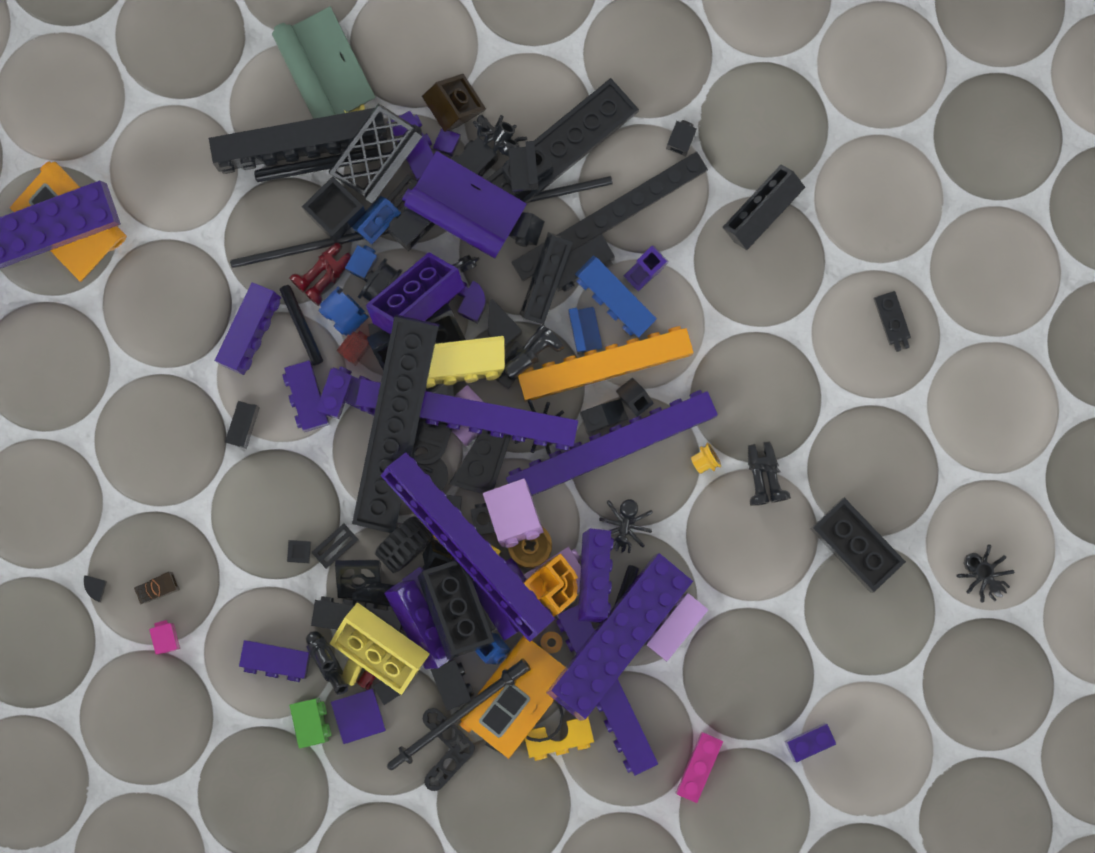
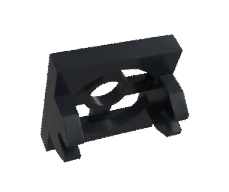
M335 560L338 598H352L354 592L364 588L367 584L382 582L380 560ZM354 569V574L351 577H343L346 570ZM361 569L370 570L375 577H366L361 573ZM354 578H362L365 582L363 584H355L352 580ZM345 584H350L355 589H352L346 586Z

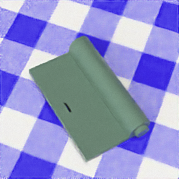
M331 6L293 26L281 23L274 27L272 36L313 119L345 113L344 110L350 112L376 98Z

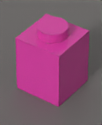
M167 620L154 623L155 627L149 629L156 655L180 649L174 623L168 624Z

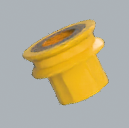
M708 442L705 447L700 446L701 452L691 457L693 465L700 474L710 468L715 471L717 467H722L716 452Z

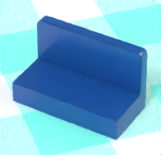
M379 196L351 228L372 245L389 227L391 220L399 216L401 212L387 198Z
M594 307L579 310L577 308L568 309L577 354L591 350H601L602 342Z

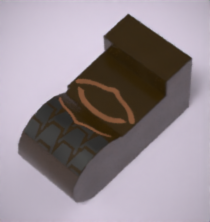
M166 572L134 588L140 605L180 590L173 572Z

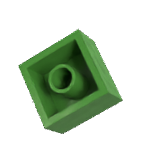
M320 698L289 704L299 748L329 741L328 737L332 736L329 723L325 724L324 715L327 714L324 701L321 702Z

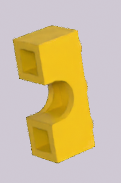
M587 717L582 721H579L577 718L567 720L568 733L560 741L550 739L543 742H535L525 738L529 758L534 757L535 761L548 758L547 754L556 752L557 756L569 753V748L577 747L578 750L590 748V743H593L594 739L589 718ZM545 726L534 728L528 734L529 737L537 739L548 737Z

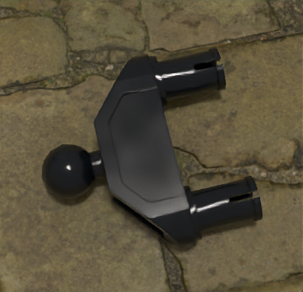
M318 631L310 632L306 637V647L311 657L315 660L324 679L331 683L337 695L346 693L348 685L342 677L343 670L329 644Z

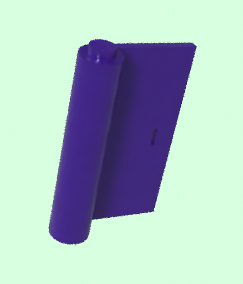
M438 151L433 155L413 190L408 188L402 198L405 201V207L494 259L527 203Z

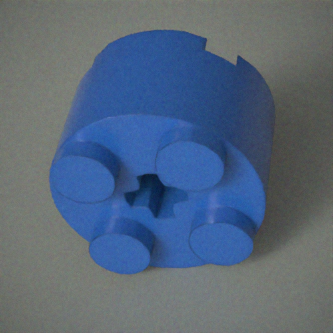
M338 286L320 304L321 308L318 311L326 319L335 322L333 326L338 332L345 336L348 334L351 336L369 316L364 313L363 308L350 295H345L342 292L343 289Z

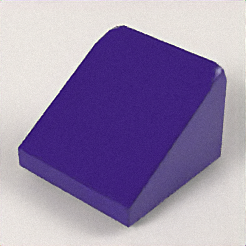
M441 128L433 149L453 157L461 139V134L452 131L444 132Z

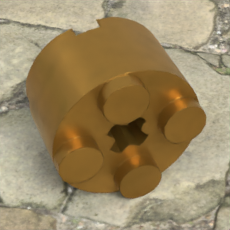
M543 528L544 533L539 534V537L529 540L531 543L536 542L534 551L531 552L530 549H524L526 541H528L527 539L518 541L516 546L508 548L511 558L518 565L524 568H535L549 559L552 552V540L545 528Z

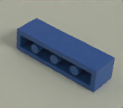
M592 256L575 273L579 278L576 282L585 291L589 288L594 293L592 298L600 306L604 303L609 308L607 313L615 321L619 319L624 324L622 329L629 336L634 334L639 338L657 320L597 257Z

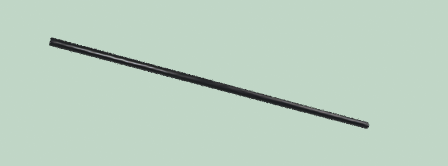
M608 176L545 190L528 203L612 185V177ZM388 228L381 235L389 234ZM358 232L343 235L336 242L331 238L232 259L230 264L231 268L331 247L337 242L345 244L363 240L364 238Z

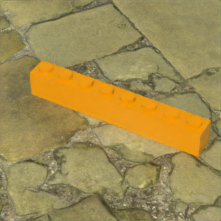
M681 326L668 329L669 333L660 335V332H655L647 335L648 339L639 341V338L626 341L627 345L619 347L618 344L606 346L605 351L597 353V350L585 352L584 357L577 359L575 355L564 358L562 363L548 362L542 364L543 368L534 370V367H530L518 376L524 401L528 402L529 399L536 400L692 356L694 352L687 328L681 329Z

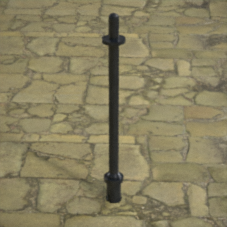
M522 658L508 670L504 669L499 680L407 749L403 746L399 747L400 754L388 762L387 768L394 770L405 761L411 764L413 762L412 755L505 685L513 686L518 678L531 670L526 660Z

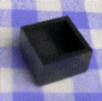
M331 177L302 206L304 212L334 242L342 237L366 213L364 206L334 177Z

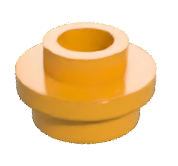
M547 632L541 638V647L547 653H556L562 647V638L556 632ZM550 638H553L556 641V644L553 647H550L547 644V641Z

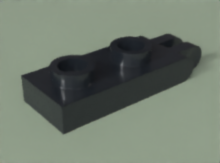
M893 291L874 297L873 299L889 345L894 344L896 352L901 351L899 343L901 341L904 349L910 348L907 339H911L896 292Z

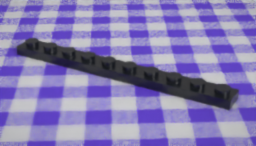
M696 151L556 236L573 242L570 249L571 252L708 171V168ZM544 243L512 261V265L522 281L533 276Z

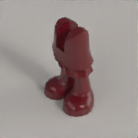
M338 242L322 252V255L318 256V262L303 276L292 274L289 277L291 282L302 293L305 292V295L317 306L323 301L322 293L331 281L335 284L336 279L340 278L352 256L348 252L337 262L334 257L343 247ZM326 270L325 275L313 287L307 290L317 276Z

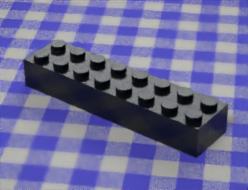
M374 108L210 137L208 139L212 162L218 172L229 174L235 172V169L238 168L251 170L260 164L273 166L282 160L295 162L299 160V157L304 156L317 158L321 156V153L329 152L331 155L339 154L347 147ZM379 112L375 117L376 125L385 123L382 112ZM386 128L377 129L379 139L388 138ZM374 130L365 131L362 135L363 142L376 140ZM362 147L352 148L351 151L360 150Z

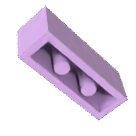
M689 593L685 596L682 595L674 605L676 606L671 614H667L661 622L662 625L657 631L653 632L646 644L647 647L666 662L708 611L704 605Z

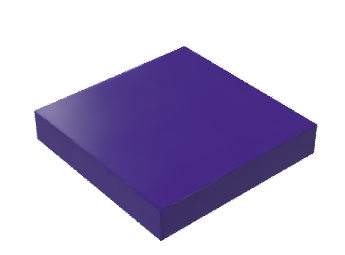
M374 689L331 702L343 744L386 731Z

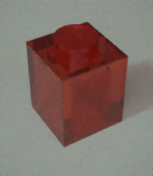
M360 330L358 333L353 332L346 337L336 351L356 366L370 348L366 339L368 336Z

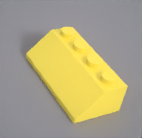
M504 336L435 344L426 388L434 387L436 384L449 386L460 381L473 383L478 379L495 380L499 378L505 369Z
M358 602L346 615L329 643L401 695L430 655L422 647Z

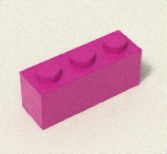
M703 732L700 733L675 792L677 795L698 803L723 744L722 740Z

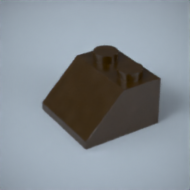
M464 74L438 81L422 95L427 107L431 110L444 132L460 127L486 110Z

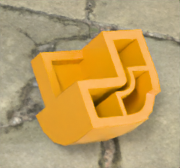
M561 553L542 565L523 582L529 590L535 593L543 606L551 611L553 617L561 613L578 596V577Z

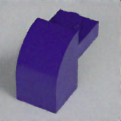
M651 246L623 276L639 292L664 269L669 261L655 246Z
M463 281L464 288L457 293V295L464 298L457 311L458 315L478 324L486 306L483 289L475 281H472L468 288L466 287L467 283Z

